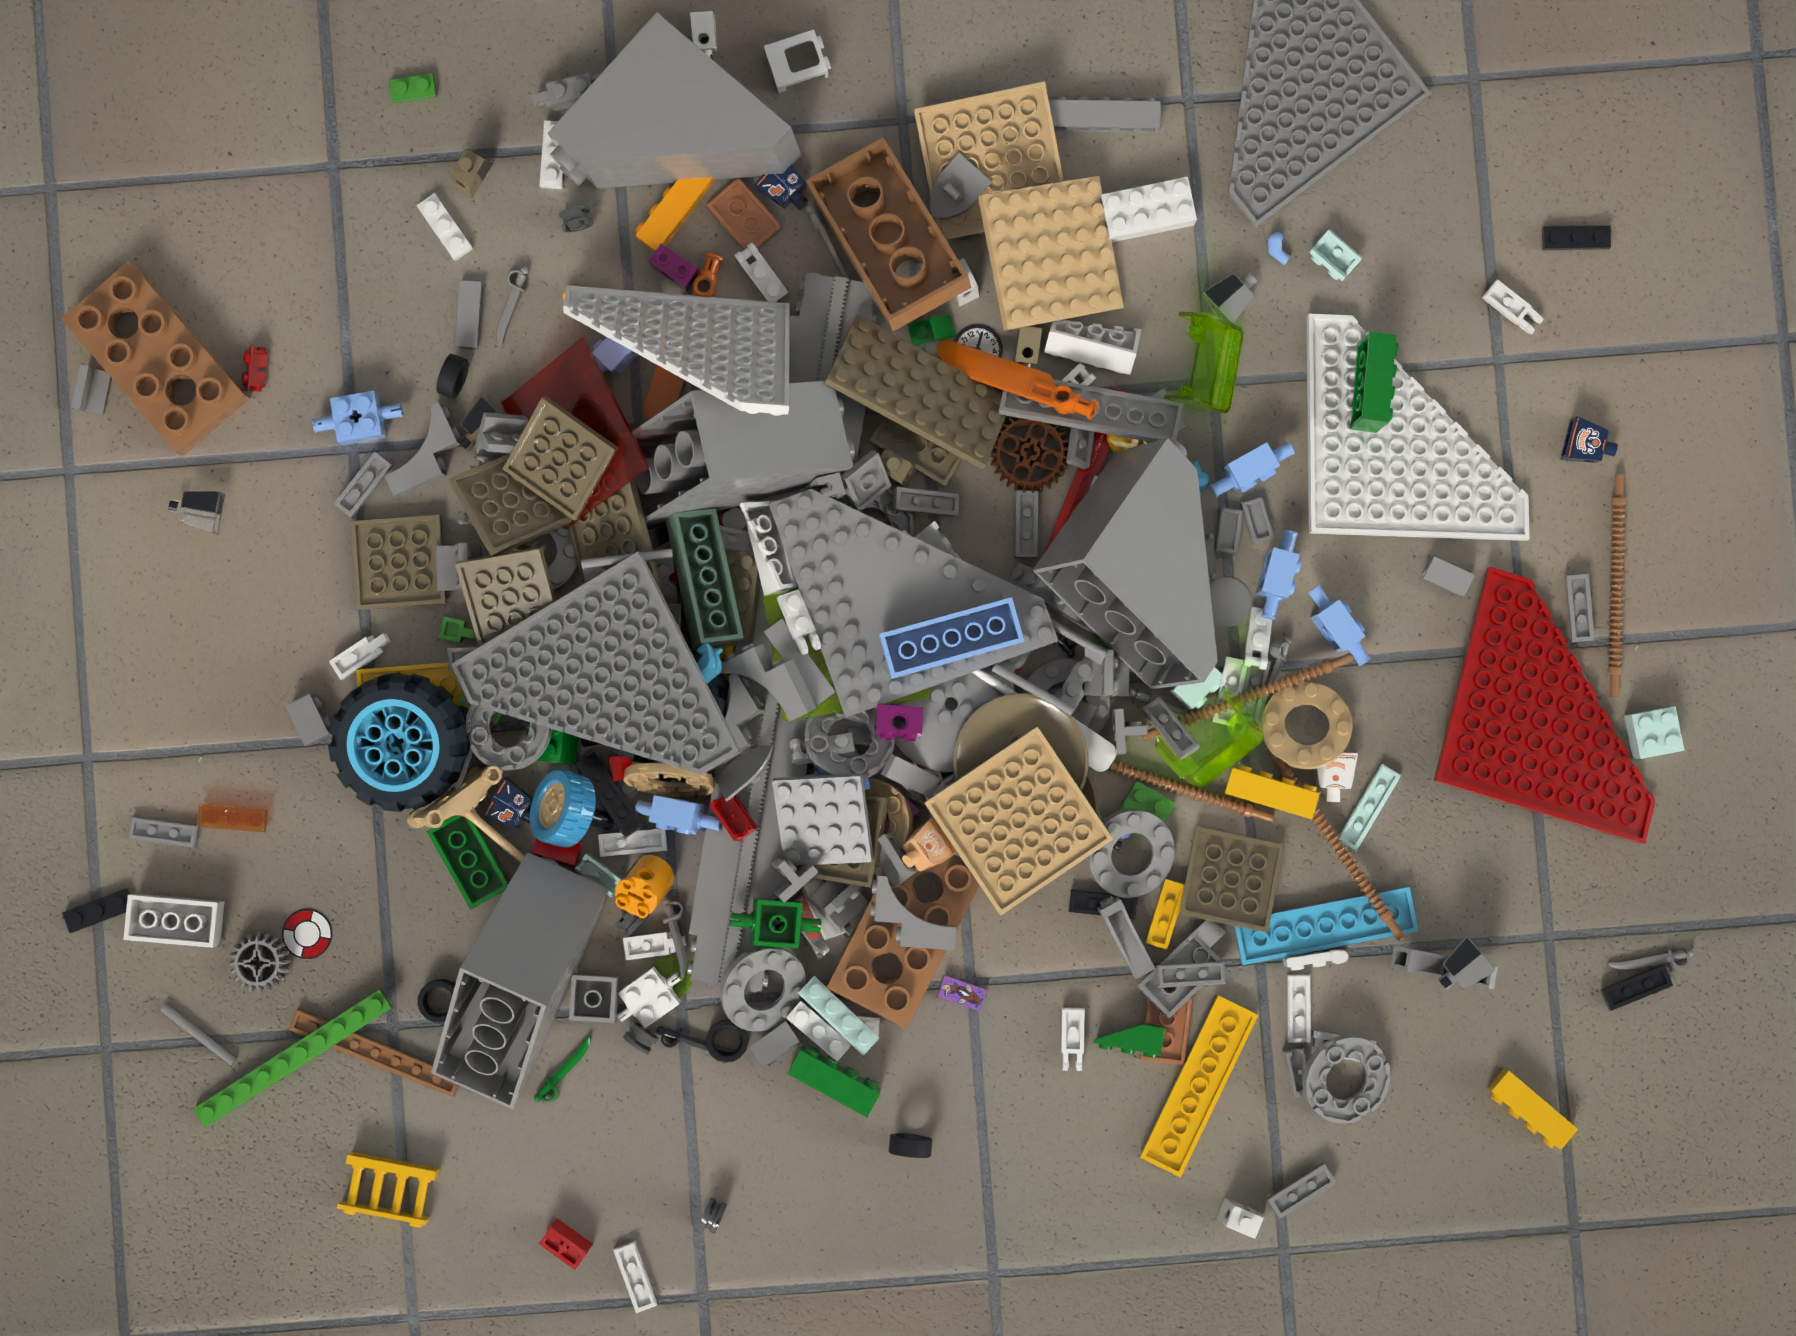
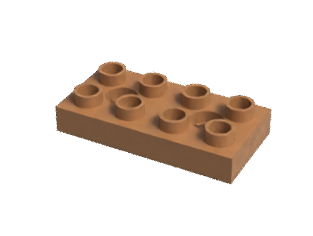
M884 137L805 180L812 197L892 331L899 329L971 288L967 273ZM865 191L880 195L878 201L872 206L859 207L854 204L857 196ZM912 260L915 263L923 264L921 270L915 276L904 278L896 274L898 266L905 261Z
M130 261L126 262L61 318L177 454L184 456L251 399L143 272ZM129 312L136 313L138 316V329L136 333L129 338H120L116 331V324L119 318ZM184 379H193L196 384L195 398L189 404L177 405L173 398V390L176 384Z
M956 855L922 872L918 871L914 865L913 867L917 872L899 886H893L888 878L895 896L910 912L932 923L956 926V931L979 887L978 882L962 858ZM932 872L939 876L938 879L943 891L938 898L936 897L924 902L917 898L912 884L917 876ZM874 893L827 985V989L907 1029L946 950L900 946V941H896L897 927H901L902 923L874 921L875 916H870L871 902H876V893ZM889 952L898 956L897 959L903 969L898 978L886 980L885 982L876 977L872 962L876 956L879 957Z

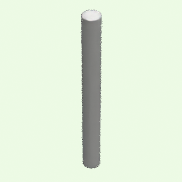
M165 1004L160 1010L162 1013L229 1065L236 1061V1057L170 1006Z

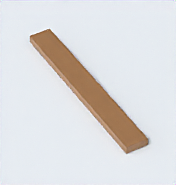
M298 1008L288 1030L306 1037L328 1023L329 1020ZM358 1032L352 1033L332 1046L336 1050L453 1098L459 1088V1085L432 1074L433 1063Z

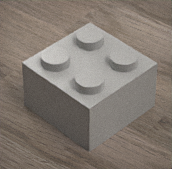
M572 974L569 1020L607 1023L617 1021V993L619 992L620 975Z

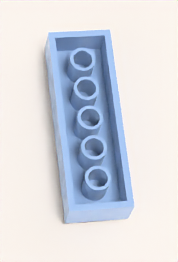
M1012 597L878 635L890 679L1024 642Z

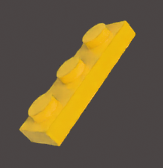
M1164 879L1145 943L1167 950L1179 913L1184 884Z

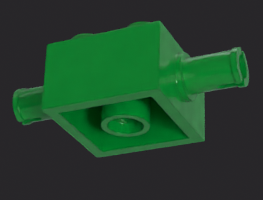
M753 898L751 914L734 912L730 914V918L739 919V921L730 920V927L750 928V943L755 946L799 948L800 932L820 933L821 927L812 925H822L821 918H802L803 903L795 900H787L784 903L778 899ZM777 918L780 924H777L775 928L771 923Z

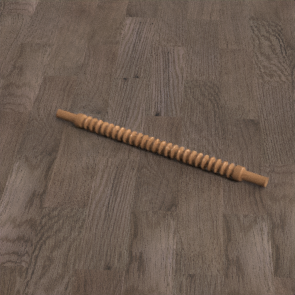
M1615 475L1614 497L1612 498L1614 508L1611 509L1614 511V514L1611 515L1614 518V521H1611L1614 524V527L1611 528V530H1614V533L1611 534L1614 539L1611 540V543H1613V546H1611V549H1613L1611 553L1613 559L1610 561L1613 562V565L1610 568H1613V571L1610 574L1613 575V578H1610V581L1613 583L1610 584V587H1612V591H1610L1612 597L1609 598L1612 600V603L1609 604L1612 606V609L1609 610L1612 613V616H1609L1612 619V622L1609 623L1612 626L1609 629L1611 641L1608 642L1611 644V648H1608L1611 651V654L1608 655L1611 657V660L1608 661L1610 663L1608 667V674H1610V697H1619V675L1622 674V667H1620L1622 663L1620 657H1622V654H1620V651L1623 649L1620 648V645L1623 642L1620 641V638H1623V636L1620 635V632L1623 629H1620V626L1623 623L1620 620L1623 619V616H1621V613H1623V610H1621L1623 606L1621 600L1624 599L1621 597V594L1624 593V591H1621V588L1624 587L1621 584V581H1624V578L1621 577L1624 574L1622 572V568H1624L1622 562L1625 561L1622 559V556L1625 555L1622 552V549H1625L1622 546V543H1625V540H1622V537L1625 536L1622 533L1625 530L1623 518L1626 517L1623 514V511H1626L1623 508L1626 505V498L1623 497L1624 475Z
M1348 653L1330 661L1325 659L1321 661V664L1316 663L1315 667L1312 665L1309 666V669L1304 667L1303 671L1298 670L1296 674L1294 672L1291 673V676L1286 674L1285 678L1280 677L1278 681L1274 679L1273 683L1268 681L1267 685L1262 683V687L1256 686L1254 690L1250 688L1249 692L1244 690L1243 694L1239 692L1238 696L1232 695L1231 699L1226 697L1225 701L1221 699L1220 703L1214 702L1212 706L1208 704L1207 708L1202 706V710L1197 708L1196 712L1190 711L1189 715L1184 713V716L1181 717L1179 715L1178 719L1184 726L1186 724L1190 726L1192 722L1196 724L1197 720L1202 722L1203 718L1208 719L1210 715L1214 717L1215 713L1220 715L1221 711L1227 712V709L1232 710L1233 706L1236 708L1239 707V704L1244 706V702L1250 703L1252 699L1256 701L1257 697L1262 699L1263 695L1268 696V693L1274 694L1275 690L1280 692L1281 688L1286 690V686L1292 687L1294 683L1298 685L1299 681L1304 683L1305 679L1309 681L1310 677L1316 678L1317 674L1322 676L1323 672L1328 674L1334 668L1352 662L1353 657L1351 653ZM1154 727L1147 730L1148 735H1142L1145 741L1161 734Z
M1270 753L1269 756L1281 772V778L1285 777L1295 780L1294 785L1301 786L1302 782L1297 781L1298 776H1294V770L1291 767L1288 768L1284 761ZM1316 808L1312 822L1317 823L1316 828L1319 827L1321 829L1319 832L1324 833L1323 838L1328 839V844L1331 843L1332 846L1330 848L1335 849L1334 854L1339 855V860L1342 859V865H1346L1345 870H1349V875L1354 876L1353 881H1357L1356 885L1361 886L1360 891H1364V897H1368V902H1372L1371 907L1376 908L1375 913L1380 914L1378 916L1379 919L1385 922L1396 939L1400 940L1405 934L1392 917L1394 914L1390 909L1387 910V904H1383V899H1379L1380 894L1375 893L1376 888H1372V883L1367 881L1369 878L1364 877L1365 872H1361V867L1356 866L1357 861L1354 862L1352 860L1354 857L1349 856L1350 851H1346V845L1343 846L1341 844L1343 841L1338 840L1339 835L1334 834L1335 829L1332 830L1330 828L1332 825L1327 824L1328 819H1324V814L1319 812L1320 808Z
M1116 759L1109 766L1110 772L1115 770L1116 774L1121 772L1122 776L1127 774L1128 778L1133 776L1134 780L1139 778L1140 782L1145 780L1146 784L1151 782L1152 786L1157 784L1158 788L1163 786L1164 790L1169 788L1170 792L1175 790L1176 794L1181 792L1182 796L1187 794L1188 798L1193 796L1194 800L1199 798L1201 802L1205 800L1207 804L1211 802L1213 806L1217 804L1219 808L1223 806L1225 810L1229 808L1231 812L1236 810L1237 814L1241 812L1243 816L1248 818L1253 816L1271 823L1274 819L1275 814L1254 808L1252 804H1243V801L1238 803L1237 799L1232 801L1231 797L1226 799L1225 795L1220 797L1218 793L1214 795L1212 791L1208 793L1206 789L1202 791L1200 787L1196 789L1194 785L1190 787L1188 783L1184 785L1182 781L1178 783L1176 779L1172 781L1170 777L1166 779L1164 775L1160 777L1158 773L1154 775L1152 771L1146 772V769L1140 770V767L1134 768V765L1128 766V763L1122 764V761L1116 762Z

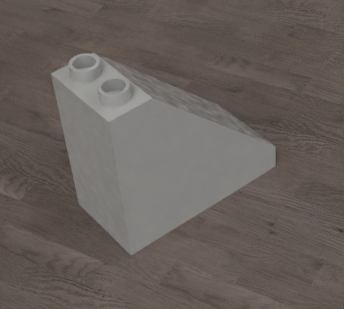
M657 12L547 133L556 145V148L550 155L560 165L559 169L576 185L580 186L587 179L597 188L676 183L678 179L713 177L712 180L757 177L764 174H782L801 156L792 128Z
M825 381L789 383L788 414L775 416L770 413L758 412L750 414L746 411H740L704 390H695L689 392L630 432L624 439L647 530L666 524V520L673 513L714 508L718 512L739 506L741 503L753 502L804 488L816 478L838 472L842 474L853 468L854 445L845 434L842 421L844 404L841 397L836 394L834 388L826 385Z
M1168 438L1115 452L1032 570L1111 650H1114V653L1150 689L1205 682L1218 662L1197 468L1186 458L1187 451L1185 447L1178 441Z
M528 852L526 853L459 969L431 1071L432 1074L514 1109L568 991L572 974L576 973L599 921L610 888L601 885L592 876H580L560 867L553 859L537 857Z

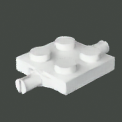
M653 966L621 989L617 994L624 1001L627 1008L617 1014L618 1018H621L620 1021L624 1022V1020L633 1015L646 1028L679 1005L681 1000L674 993L673 985L682 980L681 975L679 976V973L676 972L666 979Z

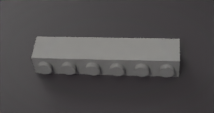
M1058 96L1054 97V100L1049 99L1055 132L1158 133L1160 130L1161 101H1155L1154 98H1143L1142 101H1133V98L1125 97L1120 98V101L1111 100L1109 97H1100L1098 100H1089L1088 97H1077L1076 100H1067L1066 97Z

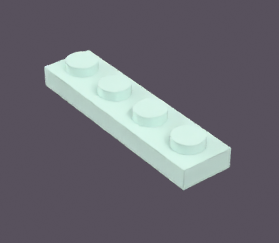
M815 976L798 992L862 1056L879 1039Z

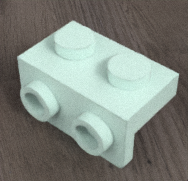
M1330 229L1309 251L1312 255L1311 259L1320 266L1323 264L1329 269L1327 272L1335 280L1340 279L1341 281L1347 277L1362 259L1356 251Z

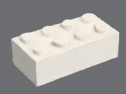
M1188 177L1101 195L1108 236L1112 242L1194 226L1197 221Z
M137 893L129 894L123 940L211 948L218 947L221 944L225 901Z

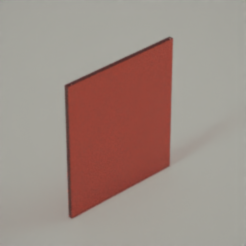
M580 338L501 402L506 414L526 416L529 422L541 398L547 396L618 447L579 518L564 525V530L569 529L573 524L650 467L585 338Z

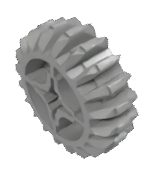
M257 932L256 937L253 933L248 934V940L243 937L240 939L241 945L235 944L233 946L238 952L230 953V956L235 958V960L228 963L231 966H235V969L230 970V974L237 973L238 976L234 978V981L242 980L240 987L245 988L248 985L249 992L254 991L255 987L257 993L263 992V989L267 992L271 991L272 986L275 988L279 986L278 980L284 981L286 979L282 973L289 972V969L284 967V964L291 963V960L284 959V956L288 955L289 951L282 952L281 949L285 947V944L277 945L279 938L274 937L271 940L270 933H266L264 938L262 932ZM255 944L253 956L249 959H244L246 951ZM263 945L273 952L275 958H270L266 954V948H263ZM257 959H259L260 961L269 962V963H266V964H263V965L260 966V964L250 963V962H253V961H256ZM269 966H275L273 974L267 980H264L266 969ZM244 967L251 968L256 979L249 976Z

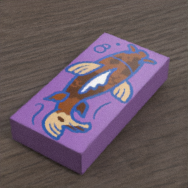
M944 975L937 997L980 1011L987 989Z

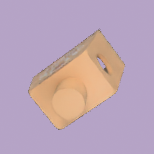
M933 817L919 826L902 845L906 852V855L902 857L905 866L911 868L915 865L918 871L921 872L946 861L957 853Z

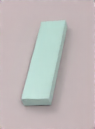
M1380 764L1339 833L1338 840H1342L1343 845H1346L1355 852L1357 851L1400 779L1401 774L1384 764Z

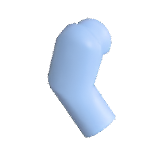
M1274 232L1268 239V252L1272 257L1285 265L1291 256L1282 250L1283 235L1280 232Z

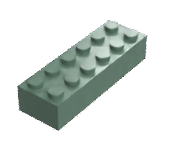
M716 508L673 513L666 520V526L693 651L697 650L705 642L710 644L712 648L736 645L744 637Z

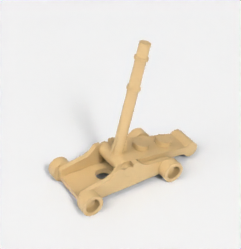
M488 766L485 769L479 767L469 768L460 789H455L454 787L423 811L413 810L408 814L407 822L413 828H421L425 825L429 828H437L442 825L444 820L451 816H464L520 864L525 857L510 841H507L486 823L474 809L478 802L487 796L488 789L501 780L504 770H500L496 766Z

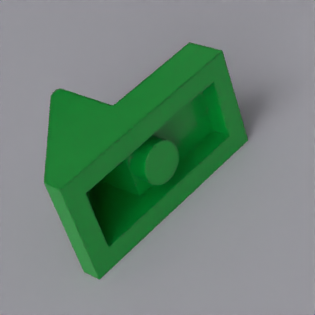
M951 315L929 316L928 320L908 324L911 342L915 346L956 337Z

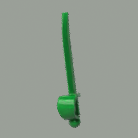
M591 1035L587 1036L576 1052L550 1079L544 1078L547 1083L534 1095L536 1102L542 1100L553 1102L557 1100L559 1089L556 1085L585 1055L590 1045ZM553 1089V1096L550 1099H546L545 1096Z

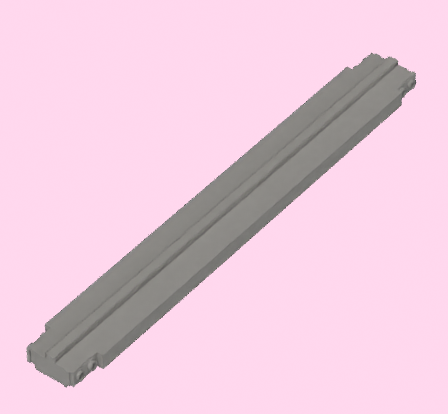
M811 272L806 273L805 279L801 278L799 292H803L802 301L798 300L796 306V314H799V316L790 315L789 383L826 381L854 317L858 314L876 323L877 313L873 312L874 304L876 303L863 282L848 280L845 277L823 276L820 273ZM835 389L836 394L841 397L844 404L842 421L846 437L854 445L855 454L852 461L854 464L858 461L867 406ZM804 487L761 499L760 502L778 501L804 492L806 489ZM761 581L753 641H739L736 644L735 652L737 655L743 653L741 649L754 643L755 647L764 644L772 663H775L783 658L764 634V631L781 619L785 623L786 621L777 601V597L781 595L764 596ZM797 587V588L792 589V590H790V591H788V592H786V593H789V592L798 590L799 588ZM808 635L804 636L810 658L817 667L821 662L824 664L825 660L821 649L814 650ZM749 678L752 683L750 688L754 694L757 693L764 703L762 705L764 712L743 725V727L746 726L753 736L751 741L754 745L717 768L715 775L740 755L751 749L765 745H772L774 747L768 762L759 773L760 781L757 783L751 781L736 794L758 826V829L742 841H734L724 825L721 831L706 828L689 934L697 935V939L693 938L691 952H695L694 960L689 961L687 974L691 975L690 980H703L705 983L721 985L726 970L737 957L744 952L749 953L758 949V946L750 943V928L730 927V920L739 921V919L730 918L731 912L751 914L753 898L776 899L771 891L784 881L770 864L776 857L783 860L772 780L778 777L806 776L808 770V763L801 765L792 763L791 755L793 751H791L789 744L793 739L804 740L808 713L789 722L782 706L771 692L751 678ZM729 685V691H728V697H727V703H726V709H725L724 719H725V717H726V714H727V711H728V708H729V703H730V685ZM716 780L710 803L723 797ZM710 806L708 815L717 817V815ZM777 918L771 923L775 928L777 924H780ZM766 970L753 975L747 982L745 989L756 993L757 991H762L763 986H768L769 973H765Z

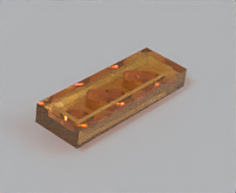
M199 804L197 827L266 832L268 810Z

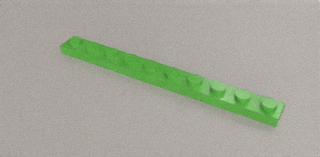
M382 988L204 1101L195 1107L193 1111L204 1128L392 1009L391 1002Z

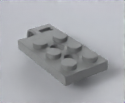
M1204 920L1159 965L1220 962V958L1210 947L1225 934V931L1216 922ZM1156 969L1137 985L1168 1019L1202 987H1175L1172 993H1167L1163 988H1158Z

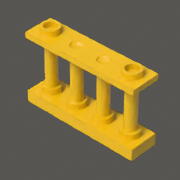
M353 1151L347 1155L346 1164L352 1165L351 1168H353L347 1201L342 1200L339 1202L337 1209H343V1213L355 1215L358 1212L409 1222V1225L413 1227H422V1225H426L430 1221V1217L423 1216L422 1213L428 1183L438 1178L440 1168ZM365 1168L374 1169L373 1172L375 1173L369 1205L356 1203L362 1170H365ZM387 1172L396 1173L395 1176L397 1177L391 1209L378 1207L384 1174H387ZM409 1176L418 1177L419 1181L413 1213L400 1211L406 1179Z

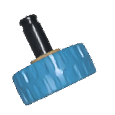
M558 769L547 774L537 787L531 803L530 826L532 833L539 841L555 846L571 847L584 837L589 826L610 830L614 827L615 823L606 811L595 808L596 797L592 782L587 777L571 771Z

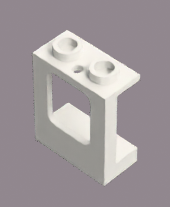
M814 30L764 46L778 93L787 91V86L821 75H825V78L828 77V70L831 69L828 57H823L821 49L824 48L821 36H816ZM808 41L813 42L820 60L819 64L798 72H791L784 53L785 50Z

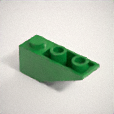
M1142 1023L1094 1039V1043L1099 1044L1101 1049L1112 1050V1047L1121 1048L1123 1053L1134 1054V1051L1143 1052L1145 1057L1156 1058L1157 1055L1163 1053L1167 1027Z

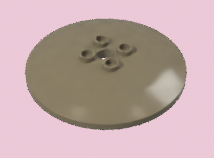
M1025 693L1000 696L979 707L962 726L953 752L955 780H958L1037 726L1082 792L1089 766L1086 741L1080 727L1072 716L1039 697Z

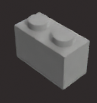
M308 694L286 705L305 746H311L332 735L329 732L331 719L328 716L325 717L322 710L324 705L319 696L316 697L315 694Z

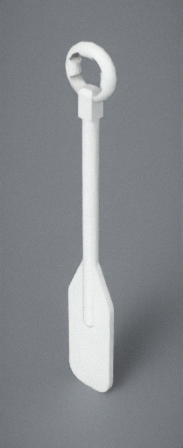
M983 669L972 672L1004 695L1017 693ZM1073 717L1086 741L1089 767L1098 772L1107 770L1116 757L1115 746Z

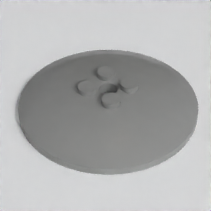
M995 664L982 668L1015 691L1012 682L992 671ZM971 672L882 705L923 707L922 735L920 739L904 741L902 737H895V745L905 756L920 766L940 772H954V746L962 726L979 707L990 700L1004 696V694ZM947 698L956 700L957 707L955 710H948L945 707V700ZM900 719L893 721V725L896 728H903L905 726L904 722Z

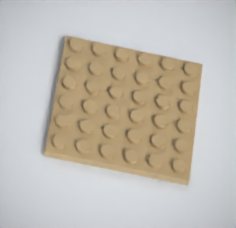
M1045 81L914 109L930 196L937 178L958 153L992 182L982 195L1064 181ZM979 199L966 211L956 216L935 219L946 241L985 233Z
M1099 176L978 196L1004 331L1124 308L1112 241L1109 240L1104 216Z
M1037 726L924 802L1000 916L1113 840Z

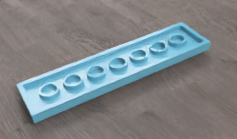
M1410 887L1376 893L1380 894L1379 899H1383L1382 903L1387 904V910L1390 909L1394 914L1392 917L1404 934L1418 931ZM1364 895L1272 913L1268 933L1234 926L1241 965L1391 937L1394 934L1387 924L1379 919L1378 916L1380 914L1375 913L1376 908L1371 907L1372 902H1368L1369 898L1364 897Z

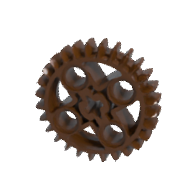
M1009 417V425L1003 422L1002 428L1004 430H1000L999 437H997L995 442L996 445L992 449L995 450V453H991L989 457L995 458V461L990 464L991 467H998L994 474H1002L999 479L1000 482L1005 479L1008 480L1006 487L1014 484L1015 492L1019 487H1022L1023 493L1026 492L1027 488H1030V491L1034 493L1036 487H1038L1040 492H1043V485L1050 489L1051 480L1056 484L1059 482L1056 475L1064 476L1060 469H1068V465L1063 463L1067 459L1065 453L1068 452V447H1064V445L1069 442V439L1062 440L1066 432H1058L1060 425L1053 427L1050 423L1017 417V420L1014 421L1012 417ZM1030 425L1025 439L1010 434L1018 427ZM1040 427L1043 429L1044 435L1037 438L1033 436L1032 429ZM1048 433L1054 438L1058 452L1043 446ZM1010 439L1014 441L1015 448L1006 450L1003 447L1005 440ZM1019 443H1021V444H1023V445H1022V447H1021V449H1020V453H1019V455H1018V454H1016V452H1017V450H1018V448H1019ZM1033 446V453L1036 455H1031L1027 460V453L1024 450L1028 451ZM1040 451H1042L1044 453L1041 456L1040 463L1036 462L1039 458ZM1002 454L1016 459L1012 473L1005 467ZM1049 455L1055 457L1056 465H1046L1044 458ZM1035 467L1050 472L1041 479L1030 481ZM1018 468H1024L1028 472V476L1025 479H1019L1016 476L1015 472Z

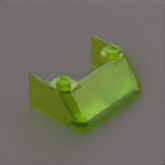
M1179 312L1180 317L1191 321L1188 334L1191 340L1197 343L1190 385H1182L1177 391V395H1164V399L1184 403L1183 407L1214 413H1228L1233 399L1243 343V331L1241 327L1209 312Z
M1226 685L1222 687V697L1236 712L1227 721V730L1231 734L1230 738L1198 762L1191 756H1187L1183 760L1179 757L1177 758L1160 737L1155 740L1156 751L1172 770L1195 787L1208 785L1260 745L1264 738L1261 726Z

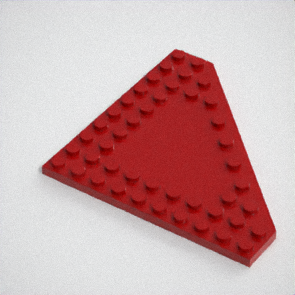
M1488 567L1433 781L1636 843L1645 844L1656 800L1644 785L1643 777L1636 765H1633L1630 760L1629 752L1621 738H1618L1612 728L1611 720L1598 703V697L1590 683L1584 678L1581 672L1582 669L1574 654L1572 655L1565 643L1567 642L1560 629L1552 621L1551 613L1543 599H1540L1534 589L1536 587L1533 581L1500 569Z

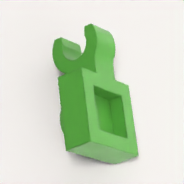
M443 616L438 638L462 643L463 637L477 640L474 630L466 628V621Z

